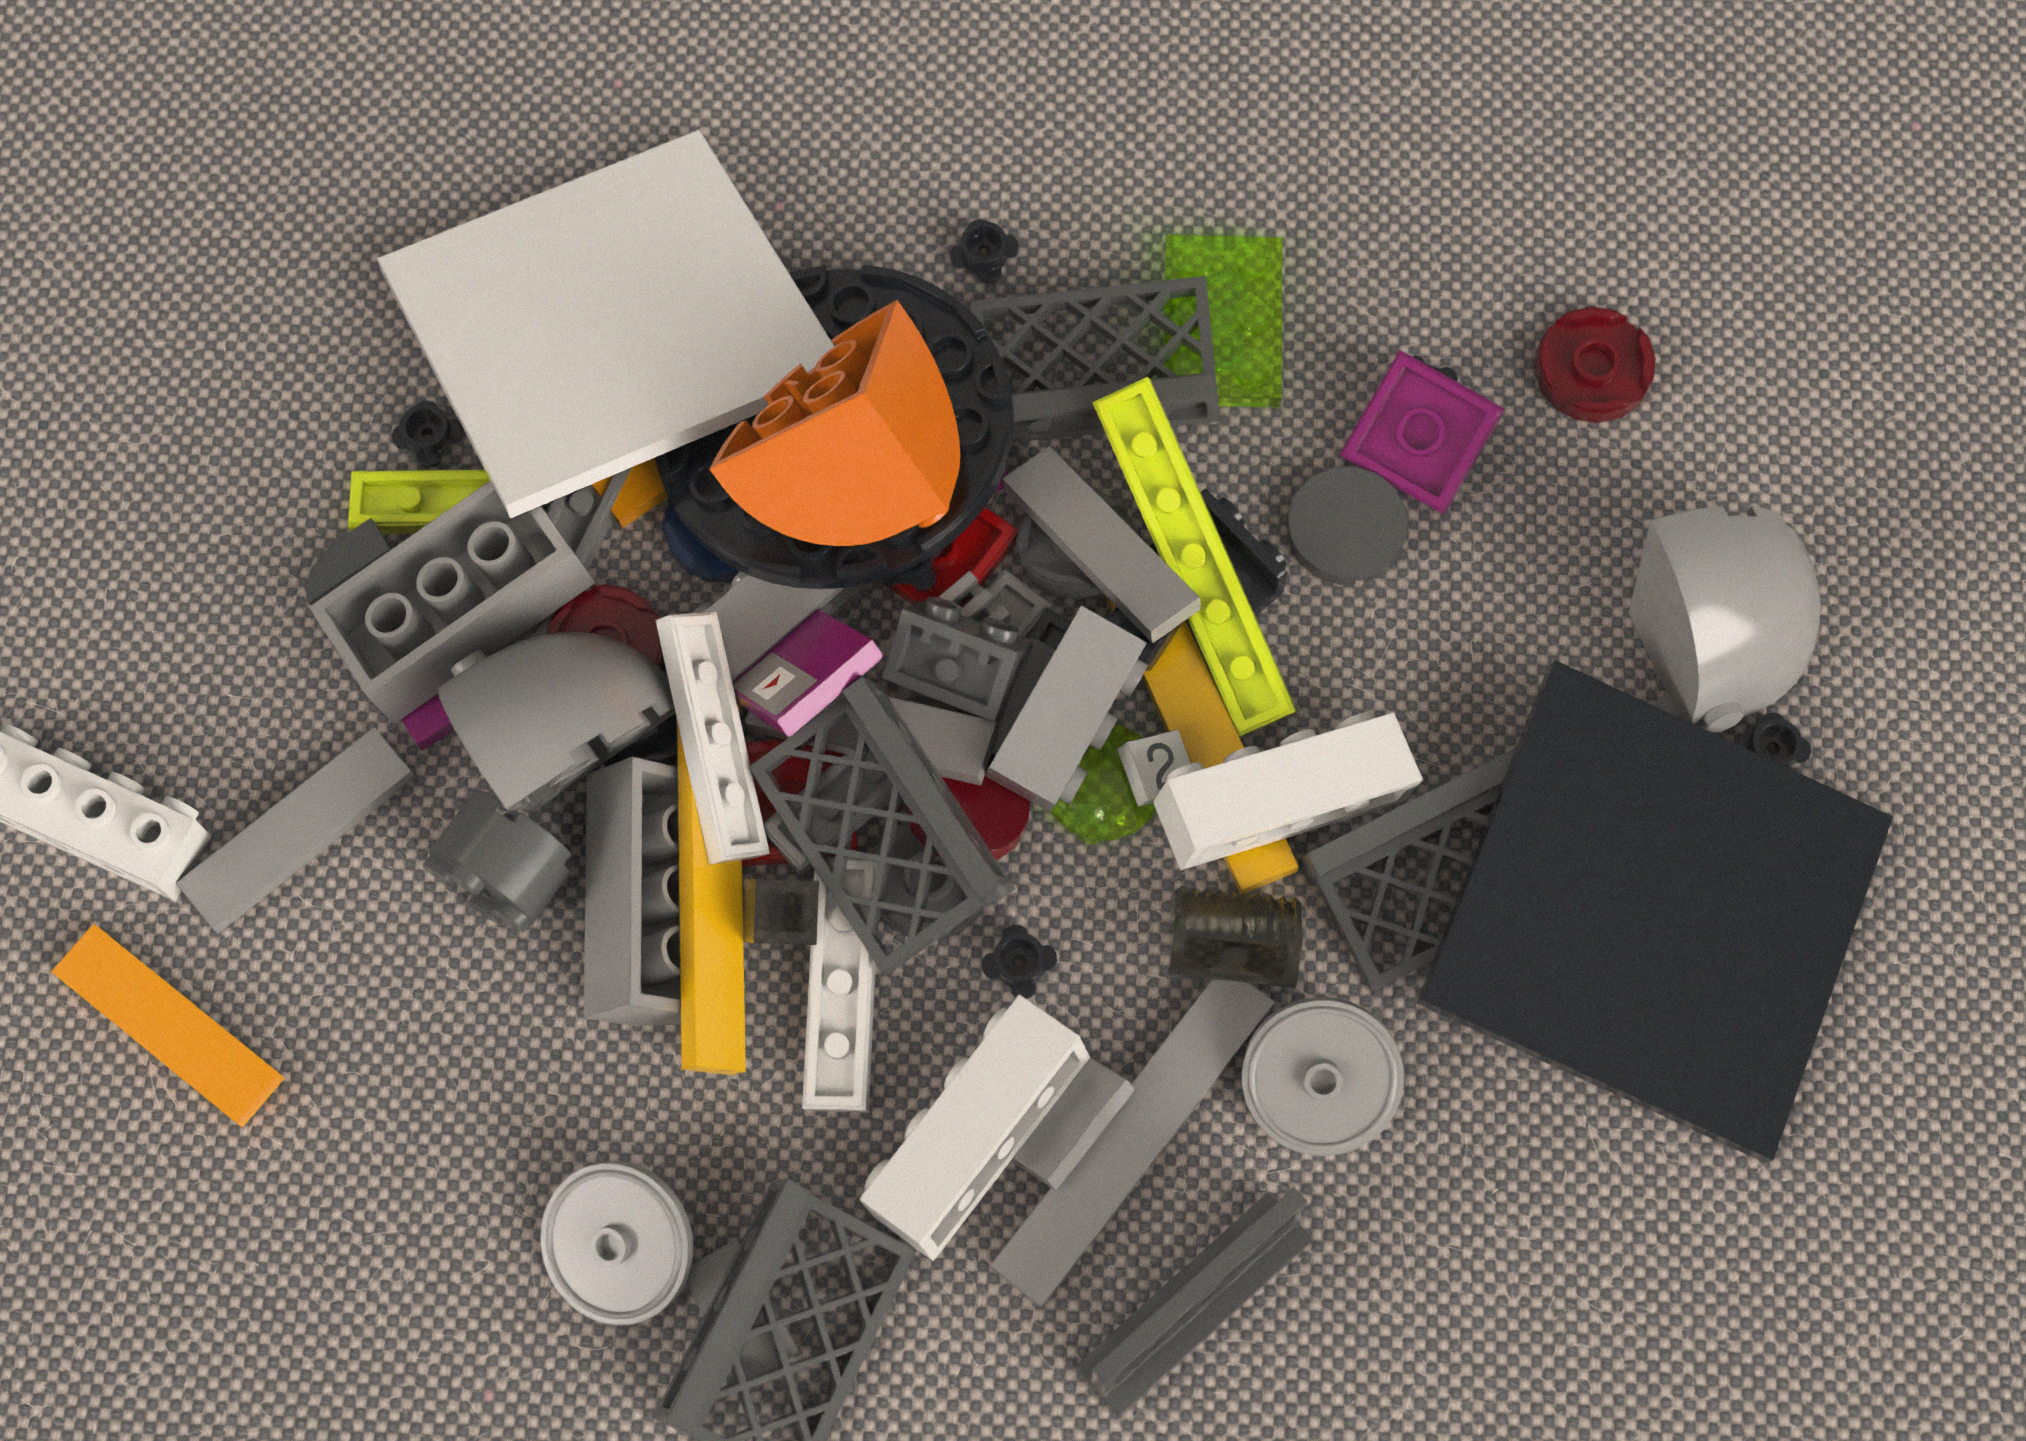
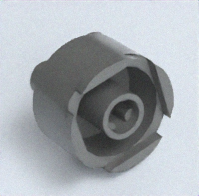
M474 790L429 850L430 856L424 862L423 867L442 883L450 887H454L457 883L471 892L473 896L468 901V904L490 921L499 924L503 920L516 930L524 932L528 926L533 925L577 865L576 861L568 860L572 855L568 849L522 812L517 817L509 813L502 815L497 812L502 804L499 798L482 790Z

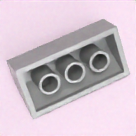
M630 757L587 774L584 1018L629 1026L681 1025L678 767Z

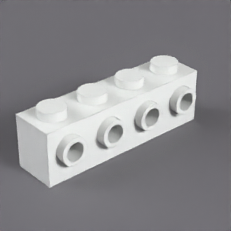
M1369 713L1357 714L1343 720L1335 727L1336 730L1316 735L1313 729L1303 730L1288 736L1276 748L1260 752L1258 746H1249L1231 753L1223 760L1224 763L1204 769L1201 763H1192L1171 772L1166 777L1167 781L1153 801V804L1180 870L1404 802L1422 782L1423 778L1395 714L1390 713L1373 719Z
M4 724L0 731V822L176 902L182 891L176 882L194 869L211 838V835L196 821L199 812L169 796H165L161 804L142 796L145 791L143 786L119 773L111 772L106 780L88 772L92 765L80 756L65 749L57 748L54 755L35 748L38 743L36 738L14 726Z
M1018 995L1009 1008H1001L993 1015L985 1028L984 1040L969 1059L963 1058L954 1065L945 1080V1090L931 1108L922 1109L914 1116L906 1129L905 1141L892 1158L881 1161L871 1171L865 1182V1192L859 1200L875 1219L930 1260L934 1261L1089 1060L1090 1056L1080 1036L1021 995Z

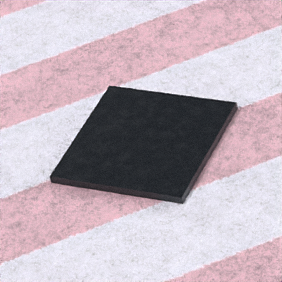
M1555 660L1546 670L1416 1004L1764 1163L1773 1161L1893 816Z

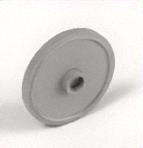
M1314 997L1298 1000L1278 1009L1258 1027L1250 1039L1244 1055L1242 1086L1245 1101L1251 1115L1269 1137L1282 1146L1299 1153L1314 1156H1331L1347 1153L1366 1145L1386 1128L1400 1104L1404 1087V1071L1400 1051L1392 1034L1375 1015L1350 1001L1332 997Z
M605 1161L592 1164L566 1178L554 1191L546 1206L540 1237L546 1270L561 1296L583 1315L610 1325L636 1324L650 1319L665 1310L683 1290L693 1261L691 1226L679 1198L661 1178L639 1165L622 1161Z

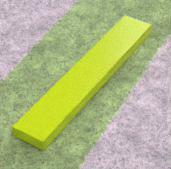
M1148 377L1143 378L1092 402L1160 558L1200 597L1201 609L1189 617L1188 621L1239 737H1243L1297 713L1294 702L1151 380Z

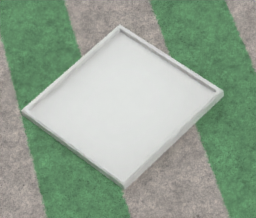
M700 130L377 258L382 274L510 518L759 414L769 405L763 396L800 363L808 373L816 366L819 359L826 352L835 347Z

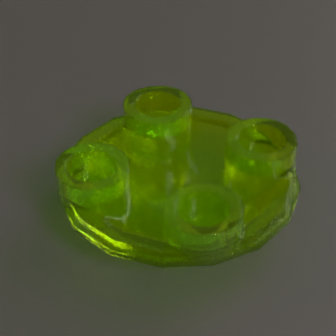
M1119 724L1114 725L1100 750L1091 745L1088 746L1078 764L1079 767L1088 771L1071 803L1068 804L1058 799L1056 805L1050 811L1066 830L1075 833L1080 841L1087 844H1098L1104 840L1113 841L1134 834L1150 821L1156 812L1153 803L1138 807L1117 750L1125 743L1142 739L1143 737L1139 733Z

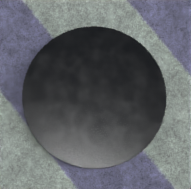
M825 265L789 273L830 340L896 300L899 301L920 332L944 380L954 410L959 434L960 468L947 513L936 523L928 527L921 528L915 525L880 541L854 546L820 545L789 537L755 519L731 498L709 470L724 442L740 422L655 457L669 501L682 524L704 548L727 565L749 576L773 584L794 588L836 589L865 585L890 578L933 557L962 534L985 508L1000 482L1011 451L1014 432V406L1009 377L1003 358L1000 357L994 343L987 335L983 324L956 298L930 282L897 270L871 265H862L861 270H827ZM758 414L747 419H744L742 421H747L749 425L752 426V423Z

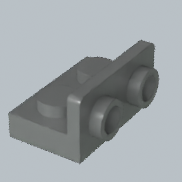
M927 597L926 601H920L903 608L882 679L990 721L996 722L1001 719L1020 660L1030 655L1033 642L1018 637L1019 629L1007 622L985 618L981 623L961 615L962 607L946 599Z

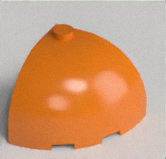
M896 300L877 310L833 338L831 341L835 347L826 352L819 359L816 366L808 373L800 363L763 396L769 405L756 416L752 426L747 421H741L724 442L709 469L731 498L747 513L771 529L805 542L830 546L862 545L889 538L915 525L921 528L928 527L940 520L949 509L960 468L958 428L952 403L938 366L920 332L899 301Z

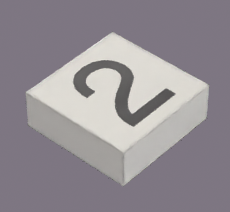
M1179 730L1130 741L1117 749L1138 807L1152 804L1166 783V777L1174 770L1191 764Z

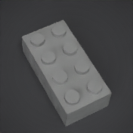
M489 481L315 602L309 609L366 697L395 724L437 695L439 686L454 677L450 669L464 657L479 649H482L486 657L498 652L596 582L542 505L510 518L492 482Z

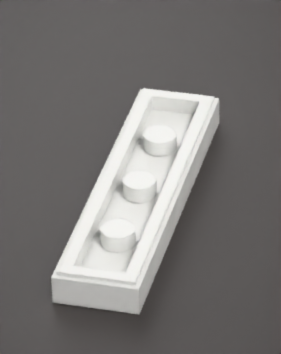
M717 612L674 614L656 620L708 864L753 859L770 854L754 779L749 769L751 765Z
M826 857L834 868L836 857ZM848 857L843 884L851 896L866 899L872 898L878 862ZM815 870L802 1109L805 1111L869 1112L876 963ZM857 904L865 918L868 919L870 906Z

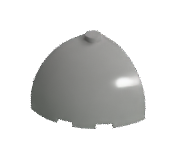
M1714 506L1684 511L1650 520L1628 614L1665 690H1668L1679 718L1703 729H1708L1709 732L1727 730L1739 723L1743 717L1764 709L1785 695L1804 673L1816 646L1820 627L1821 603L1819 584L1814 566L1796 528L1786 525L1780 513L1769 509L1751 506L1746 511L1748 516H1728L1723 506Z
M557 632L539 635L510 645L486 657L482 649H479L456 663L450 669L454 677L438 688L439 698L453 728L506 810L539 809L604 764L605 761L676 714L668 676L657 664L642 652L626 643L610 637L584 632Z

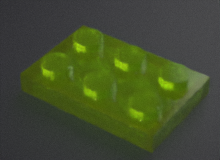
M1166 235L1164 280L1206 276L1218 405L1280 407L1282 400V237ZM1196 296L1172 298L1164 305V316L1180 328L1197 311ZM1198 327L1191 336L1200 342ZM1164 330L1163 347L1172 338V336L1166 333ZM1183 344L1164 364L1165 367L1177 376L1203 373L1202 358Z

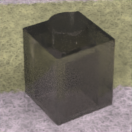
M743 878V941L760 944L817 945L819 881Z

